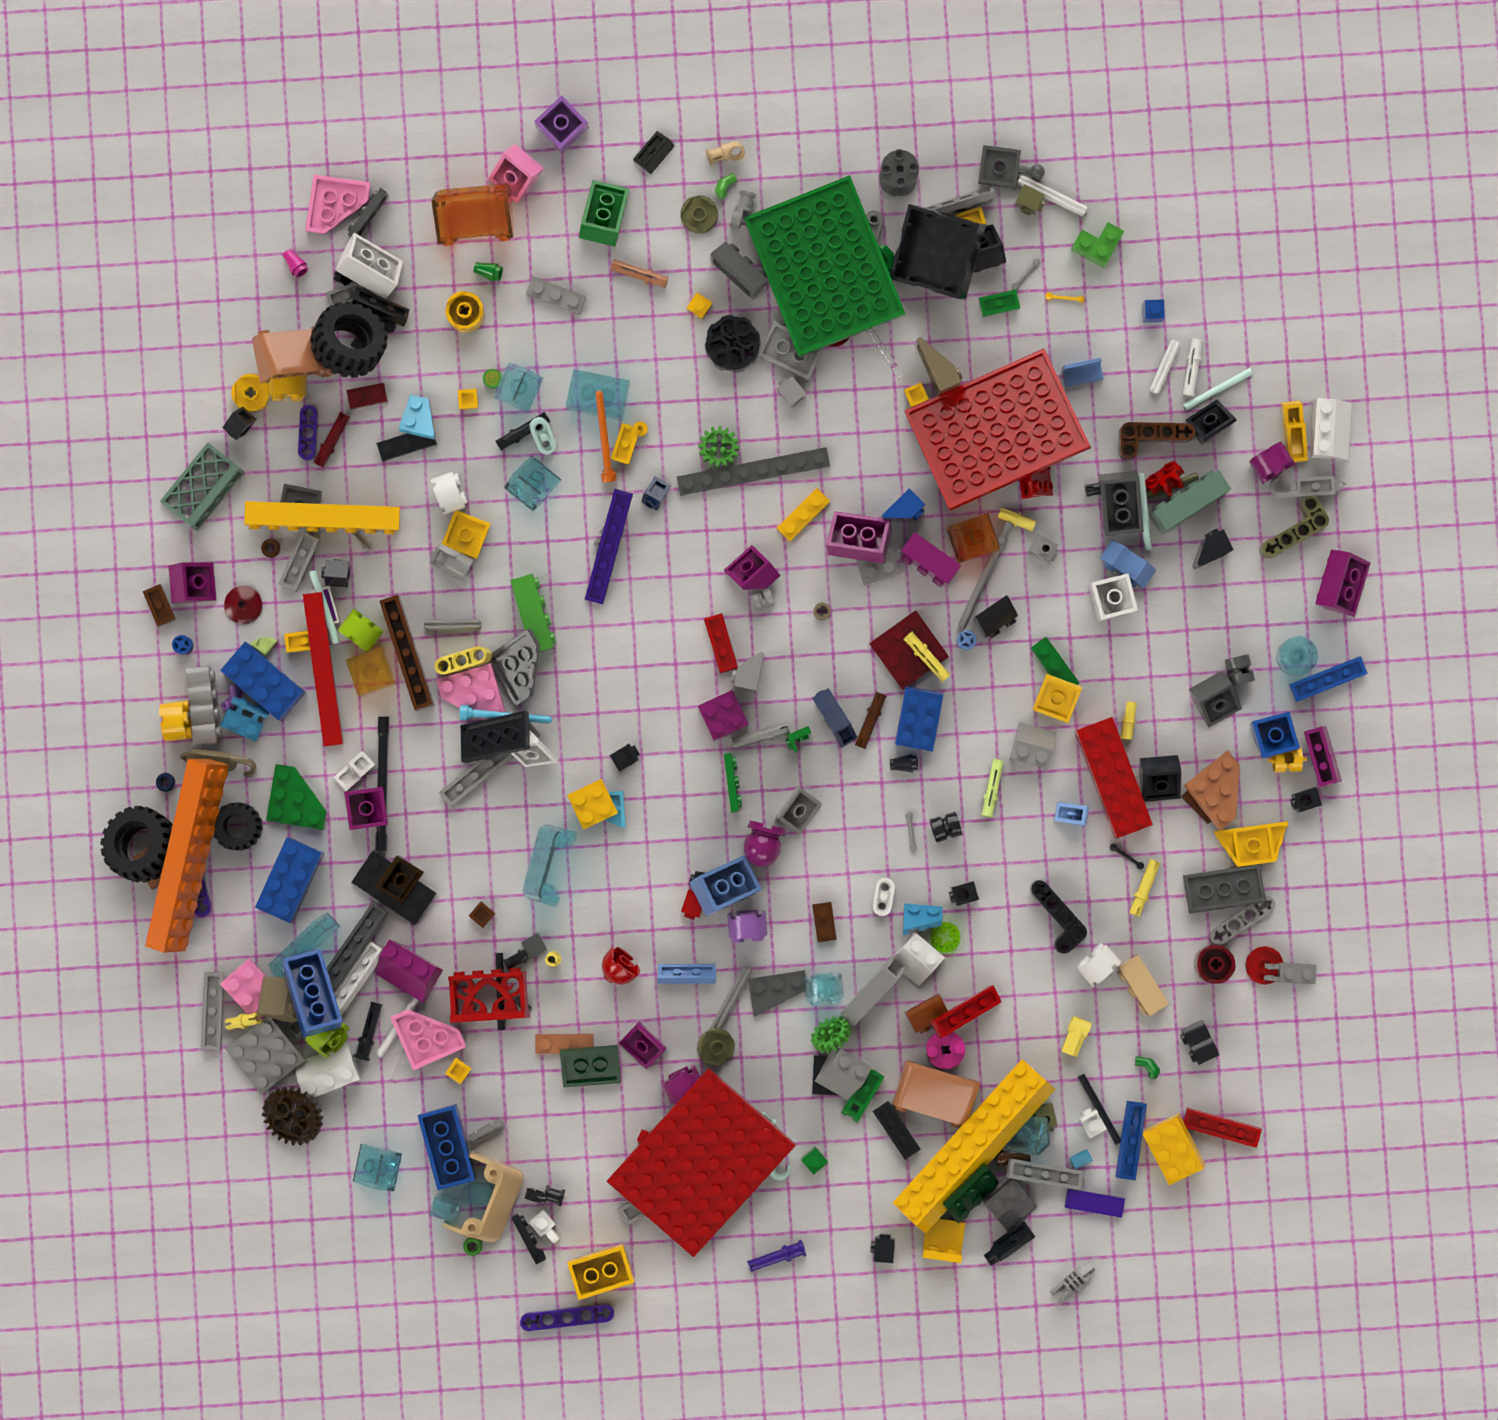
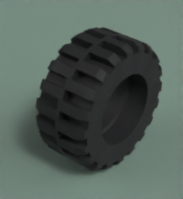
M339 302L335 303V305H330L319 316L310 336L311 349L313 353H316L315 358L317 361H321L322 366L325 369H330L331 373L335 375L336 373L341 374V377L347 378V376H351V378H358L359 374L360 376H365L368 372H372L387 348L388 335L384 331L386 328L383 322L380 323L378 315L371 313L372 310L368 307L367 309L363 308L361 304L357 303L354 305L352 302H345V304ZM335 331H347L354 334L361 341L363 348L352 349L343 345L336 337Z
M134 806V809L131 807L125 808L123 813L119 811L115 814L116 817L108 821L109 826L107 829L104 828L102 832L105 835L104 838H101L100 845L103 846L101 848V855L105 857V864L114 873L133 882L139 883L141 881L145 883L149 882L150 878L156 880L160 877L159 874L162 873L173 823L165 818L164 815L149 807ZM149 828L152 835L149 850L141 858L130 860L127 848L131 837L139 830Z

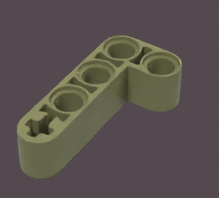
M1309 495L1301 500L1299 507L1305 517L1303 521L1261 544L1259 552L1263 558H1272L1328 526L1329 517L1316 496ZM1306 500L1313 502L1314 508L1312 510L1305 506ZM1316 517L1323 519L1322 526L1315 524ZM1299 526L1306 528L1307 533L1305 536L1299 534ZM1283 535L1290 538L1289 545L1282 543L1281 538ZM1274 544H1277L1278 546L1274 548L1271 552L1265 551L1267 546L1270 547Z

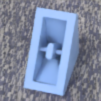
M1057 802L1054 821L1086 826L1089 806Z

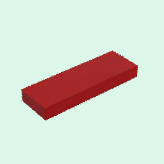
M720 613L704 618L720 674L737 669L738 665L723 614Z

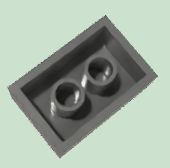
M1137 470L1098 475L1105 536L1144 532L1140 482Z

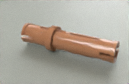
M616 259L613 260L611 271L645 281V284L651 283L666 288L669 277L654 273L651 269L645 270L617 261Z

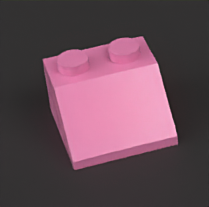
M514 144L502 154L488 179L518 203L537 181L544 168Z

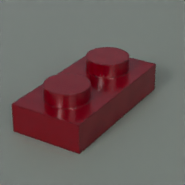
M384 383L346 390L351 410L388 402Z

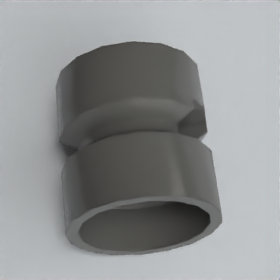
M1249 654L1225 660L1226 669L1231 673L1228 677L1233 686L1255 681L1253 670L1249 669L1251 666Z

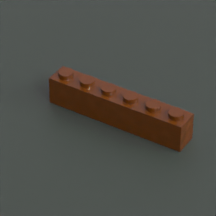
M395 595L380 600L379 602L414 710L420 711L435 706L400 596Z

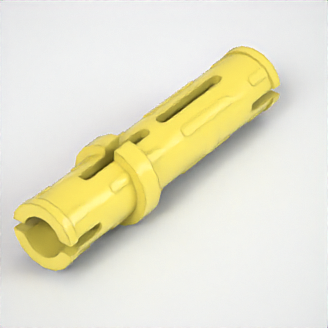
M913 631L903 639L915 651L914 654L923 660L941 682L950 676V673L926 648L927 645L923 644Z
M1149 859L1138 891L1134 893L1135 899L1129 911L1130 914L1141 917L1145 902L1149 900L1148 895L1161 863Z
M556 951L549 952L545 958L546 964L553 967L558 966L561 962V955ZM551 956L555 958V962H552Z

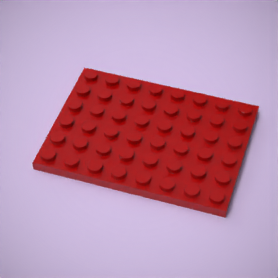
M1044 348L904 410L949 511L1091 449Z
M708 1068L612 1173L606 1182L694 1258L794 1149L796 1144Z

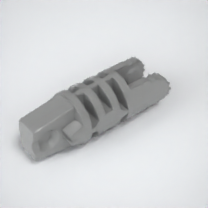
M1090 1262L1082 1268L1078 1266L1054 1287L1050 1293L1054 1296L1066 1287L1068 1291L1058 1299V1302L1062 1305L1090 1280L1089 1276L1095 1271V1268Z

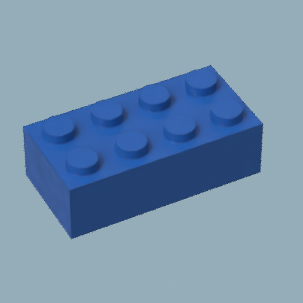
M246 641L220 670L279 721L286 717L306 693V691Z
M286 837L255 908L288 923H293L324 852L293 838Z
M321 949L283 959L281 966L303 1038L340 1028L343 1021Z
M457 1104L417 1115L437 1190L475 1181L477 1176L472 1158L469 1157L470 1150Z

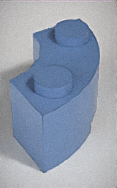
M1111 540L1099 558L1105 563L1104 567L1111 572L1116 571L1120 575L1129 574L1131 585L1134 588L1139 586L1144 589L1156 572V569L1149 562L1114 540Z

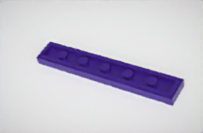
M614 489L584 600L604 604L633 493Z

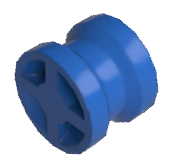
M178 635L172 641V648L176 653L187 655L193 650V641L185 635Z

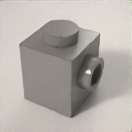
M1038 534L1028 553L1049 563L1050 560L1054 561L1059 553L1057 550L1058 544Z

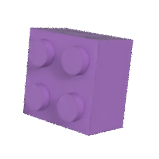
M562 95L534 121L535 126L561 153L589 128L588 122Z

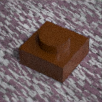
M480 901L469 914V917L484 928L496 913Z

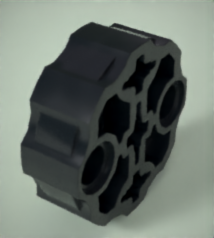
M732 315L723 316L716 323L711 324L707 331L706 354L717 369L732 371L733 373L742 372L745 368L754 364L758 358L759 345L761 344L760 335L747 318L734 317ZM740 324H746L748 330L740 332L737 327ZM724 327L727 328V333H729L730 335L724 332ZM720 329L721 336H716L713 339V331L717 332ZM735 340L737 346L730 348L728 341L733 342ZM718 343H721V344L725 345V347H723V346L720 345V344H719V345H716V346H714V345H715V344H718ZM753 348V350H752V355H753V357H752V356H749V357L745 360V357H746L745 351H746V352H749V351ZM733 352H736V353H738L739 355H741V361H740V362H739V359H738V355H736V354L733 353ZM720 356H726L728 362L726 364H719L717 359Z

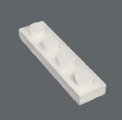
M373 941L369 942L334 993L341 1015L344 1014L379 962V956L383 949Z

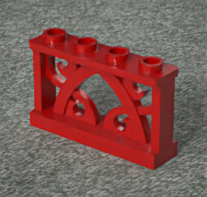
M510 968L509 972L502 973V969L491 970V974H484V970L472 971V975H465V971L453 972L454 976H448L451 1010L450 1023L530 1018L527 971L521 972V968ZM493 977H503L500 983ZM477 978H483L476 984L472 980ZM510 978H515L519 982V988L516 992L510 994L508 990H511L514 984L509 986L507 981ZM461 981L468 983V988L462 987V990L468 993L467 996L461 995L457 990V986ZM487 984L493 986L502 994V997L493 1003L491 1012H488L483 1001L475 998L477 993ZM519 994L521 1010H518L513 998ZM458 998L465 1000L461 1014L458 1012ZM506 1000L505 1003H502L505 1005V1008L503 1010L499 1009L498 1004ZM472 1002L480 1005L479 1011L474 1010L475 1004H472Z

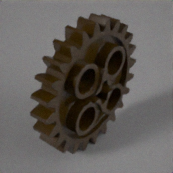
M284 1086L281 1090L277 1088L275 1092H271L264 1101L265 1104L262 1109L265 1111L262 1113V1116L266 1118L263 1123H269L266 1129L273 1130L272 1136L279 1135L278 1141L284 1138L285 1144L291 1141L292 1146L297 1142L301 1146L304 1142L308 1144L310 1140H314L321 1131L320 1128L323 1126L321 1121L324 1117L319 1114L322 1109H316L319 1103H313L314 1097L308 1098L307 1091L302 1094L300 1088L294 1091L293 1086L288 1090Z

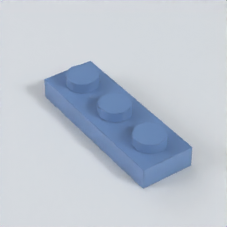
M658 964V984H716V964Z

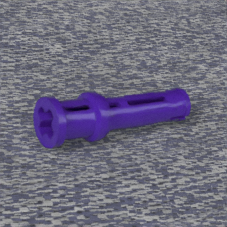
M798 1240V1243L789 1246L783 1245L781 1250L748 1260V1266H751L749 1268L751 1273L784 1260L791 1262L793 1258L802 1255L804 1257L807 1256L802 1240Z

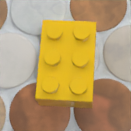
M1179 1113L1144 1129L1142 1134L1169 1185L1204 1169L1206 1164Z
M624 1243L580 1256L567 1262L578 1300L635 1282Z

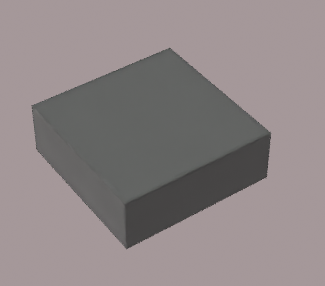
M538 933L521 942L530 959L547 950Z

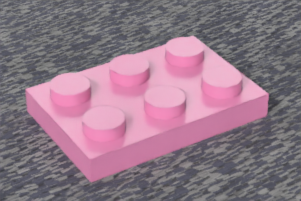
M248 958L227 976L220 985L248 1015L257 1012L263 977L267 976ZM265 1016L258 1017V1018H256V1020H258V1019H262V1020H263V1019L265 1018Z

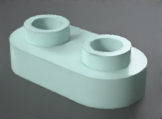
M541 417L534 418L529 425V429L538 450L545 455L553 453L556 449V441L548 422ZM538 424H542L540 429H536ZM544 441H548L546 446H543Z

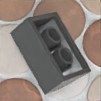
M724 242L710 254V262L753 300L768 284L766 273L760 268L758 270L752 266L754 263L747 256L743 258L738 253L740 250L733 243L729 245L727 242Z

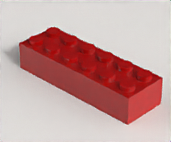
M1113 717L1075 730V735L1114 839L1152 826L1153 823Z

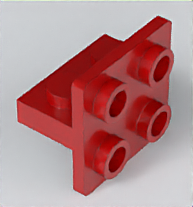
M1051 466L1019 480L1022 499L1053 496V483L1050 476Z

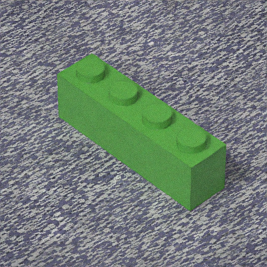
M533 574L510 580L524 630L531 628L540 643L539 653L554 649L553 644L557 642L554 632L550 633L548 626L551 625L549 614H545L543 610L546 604L543 595L539 596L538 589L541 588L538 577L534 578Z

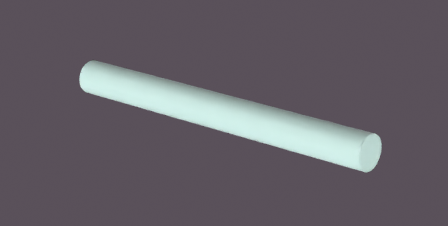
M1248 368L1183 404L1184 409L1188 411L1253 375L1252 370Z
M1138 473L1144 529V550H1150L1152 545L1144 473Z
M311 571L309 575L315 592L323 593L327 628L333 645L339 644L340 640L317 571Z

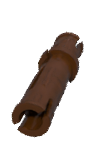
M875 692L871 706L867 708L868 713L855 743L856 746L866 749L878 716L882 714L880 711L887 697L886 695Z

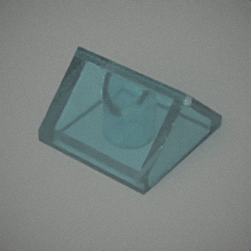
M508 362L493 398L528 413L543 377L525 367Z
M1031 1116L1002 1150L1031 1155L1042 1153L1050 1145L1048 1119Z

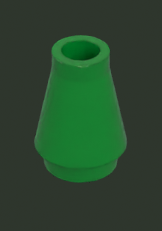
M476 262L473 272L495 282L501 280L503 267L499 266L498 263Z

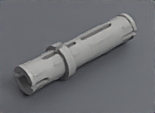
M787 722L772 727L768 725L765 729L732 737L734 748L737 749L768 739L770 741L774 740L775 737L790 734Z

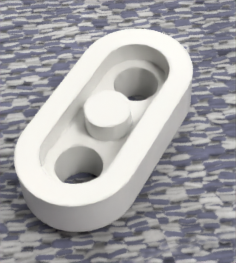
M881 878L875 885L872 908L879 916L889 914L892 909L895 885L889 878ZM882 884L888 885L887 891L881 889ZM880 903H884L886 905L884 910H880L878 908V905Z

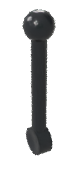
M1116 844L1110 845L1111 851H1116L1134 863L1138 869L1144 868L1143 862L1136 861L1118 849Z

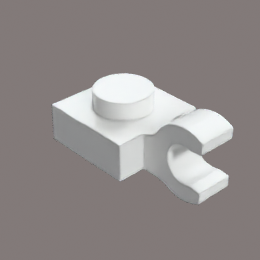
M542 1210L528 1222L540 1237L546 1234L553 1244L560 1239L559 1235L552 1229L556 1223L545 1210Z

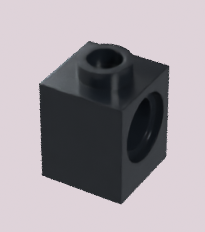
M241 407L230 415L222 428L229 436L238 440L247 434L257 419L248 410Z
M1316 787L1291 795V806L1293 810H1297V813L1322 805ZM1303 795L1309 798L1307 806L1301 804L1300 799Z
M974 881L951 887V892H949L951 903L955 902L956 906L979 900ZM962 888L968 891V897L965 900H961L958 897V891Z

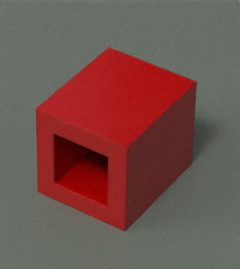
M688 890L681 912L684 913L683 917L695 920V917H700L702 908L694 891Z

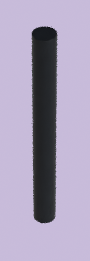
M495 953L496 969H502V973H504L503 953ZM496 977V980L501 983L503 977ZM496 989L498 999L502 997V994ZM504 1000L498 1004L501 1010L505 1008V1005L502 1004L505 1003ZM497 1020L498 1030H505V1020Z
M1085 1074L1078 1076L1115 1145L1119 1144L1121 1138Z

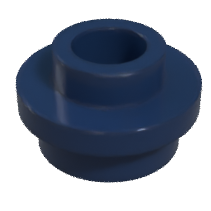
M161 773L156 779V786L160 791H171L175 786V778L170 773ZM164 779L169 780V784L167 786L163 785Z

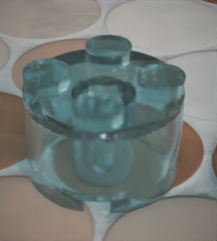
M1295 636L1281 643L1277 650L1276 660L1279 668L1284 673L1299 676L1311 671L1315 667L1319 656L1315 644L1310 639L1303 636ZM1298 652H1299V653H1300V657H1299L1300 659H1296V660H1295V659H1294L1295 653H1298Z
M832 973L811 975L809 980L807 976L803 978L806 1001L810 1002L811 1006L822 1005L823 1001H830L831 1004L842 1002L841 998L844 997L842 973H837V976H833Z

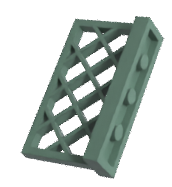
M207 442L160 502L190 527L198 531L245 471ZM211 449L214 452L215 460L205 461V454ZM227 462L230 464V467L226 472H219V463ZM215 463L216 473L206 474V465ZM202 465L203 475L193 476L195 466ZM208 477H216L217 483L213 487H207ZM203 478L204 488L194 489V479ZM190 480L191 490L181 491L182 482ZM204 491V499L201 502H195V492ZM191 493L192 503L182 504L181 494ZM178 495L179 505H170L167 501L171 496ZM192 506V514L187 519L183 516L182 507Z

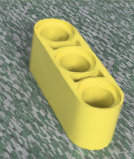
M476 646L437 659L434 668L438 674L452 675L489 663L492 653L488 648ZM482 650L484 657L482 660H479L478 653ZM465 656L466 663L462 666L460 659ZM444 662H447L449 666L446 671L442 667Z

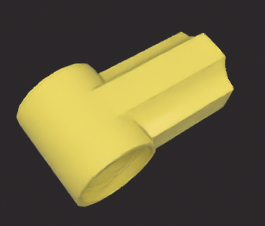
M1073 1016L1061 1051L1077 1057L1092 1023Z

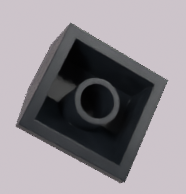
M993 224L985 227L973 273L1007 263L1003 243Z
M1217 528L1204 535L1205 539L1200 543L1192 566L1194 570L1234 550L1224 529L1219 531Z
M1006 595L975 616L973 621L985 638L990 636L992 639L1001 633L1000 628L1005 625L1008 628L1017 622L1015 618L1018 614Z
M1178 755L1140 758L1139 775L1144 802L1181 799V766Z

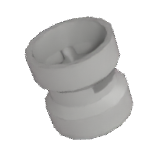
M769 588L763 589L759 593H751L756 611L762 610L765 606H775Z

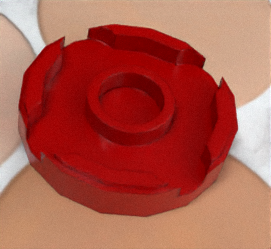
M1267 946L1257 947L1246 958V973L1256 983L1263 985L1272 984L1275 981L1264 980V976H1277V969L1265 968V963H1284L1282 956L1274 948Z

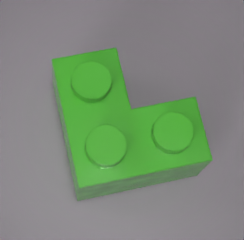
M1107 222L1099 238L1081 230L1071 251L1104 268L1124 231Z

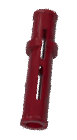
M339 412L324 443L320 445L321 449L313 461L314 464L322 468L325 467L331 453H334V447L350 419L348 415Z

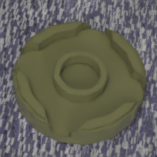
M698 195L688 198L683 203L681 221L687 230L695 234H704L716 225L718 210L710 198Z
M711 1028L705 1031L697 1043L699 1058L710 1066L723 1065V1063L731 1059L735 1050L734 1039H732L729 1032L721 1028Z

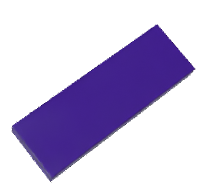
M1067 1188L1064 1207L1122 1218L1125 1198Z

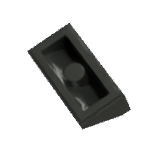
M656 131L634 157L633 161L649 174H652L674 148V144L669 138Z

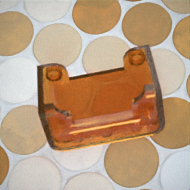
M509 184L442 189L436 191L431 199L438 244L452 246L460 238L495 235L500 241H509L514 237L512 196Z

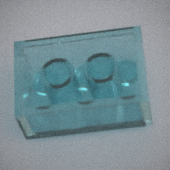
M573 369L566 409L598 416L595 394L597 391H602L606 418L623 421L630 380Z

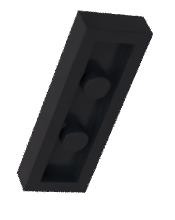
M359 287L355 289L352 304H361L363 308L367 309L368 307L371 309V313L377 314L395 324L405 326L410 309Z
M406 433L376 444L382 462L435 446L437 442L436 439Z
M886 1101L872 1111L905 1160L920 1150V1147L889 1101Z

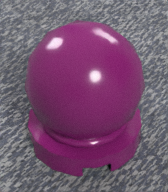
M750 820L747 828H752V832L743 843L746 859L757 867L770 866L781 853L779 838L780 836H785L786 829L776 826L768 829L763 827V823Z

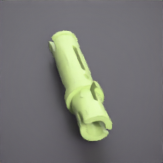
M992 759L986 794L983 795L984 804L981 816L993 818L995 803L999 798L997 794L1004 761ZM995 771H997V775H996V779H995V784H994V786H992V785H993V780H994ZM991 790H993L990 806H988Z

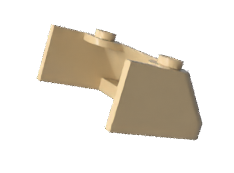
M472 1151L469 1157L487 1164L484 1176L487 1181L496 1184L482 1221L476 1218H469L464 1222L463 1226L445 1220L442 1227L470 1238L496 1242L503 1234L524 1176L522 1171L515 1167Z

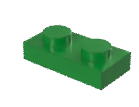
M1016 290L979 298L982 317L1020 309Z

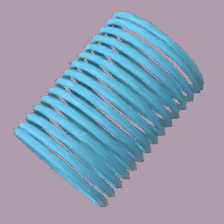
M1087 1149L1070 1157L1076 1170L1083 1164L1086 1165L1089 1161H1093Z

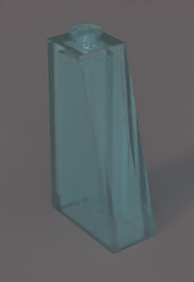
M328 912L315 919L268 964L271 972L277 977H285L281 966L283 959L314 951L340 925Z

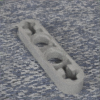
M1265 896L1266 901L1270 900L1271 902L1269 904L1270 908L1261 909V915L1254 907L1256 904L1248 905L1210 931V941L1216 945L1224 944L1272 912L1275 908L1274 899L1270 896ZM1264 903L1257 904V907L1262 906ZM1249 909L1255 912V918L1251 921L1245 917V913ZM1232 920H1236L1240 924L1237 931H1232L1229 928V923ZM1225 925L1226 930L1231 935L1228 936L1227 933H1225L1221 936V941L1214 940V937L1216 936L1215 932H1223L1224 929L1222 927Z

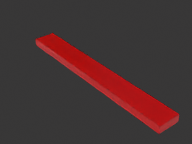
M323 593L302 594L323 745L343 744Z

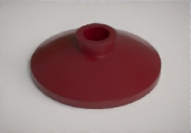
M238 586L226 595L224 609L232 621L239 624H248L256 620L260 615L262 599L255 589L248 586ZM245 601V607L240 608L239 602Z

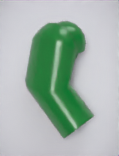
M1135 1057V1066L1145 1067L1149 1078H1158L1160 1068L1153 1059Z

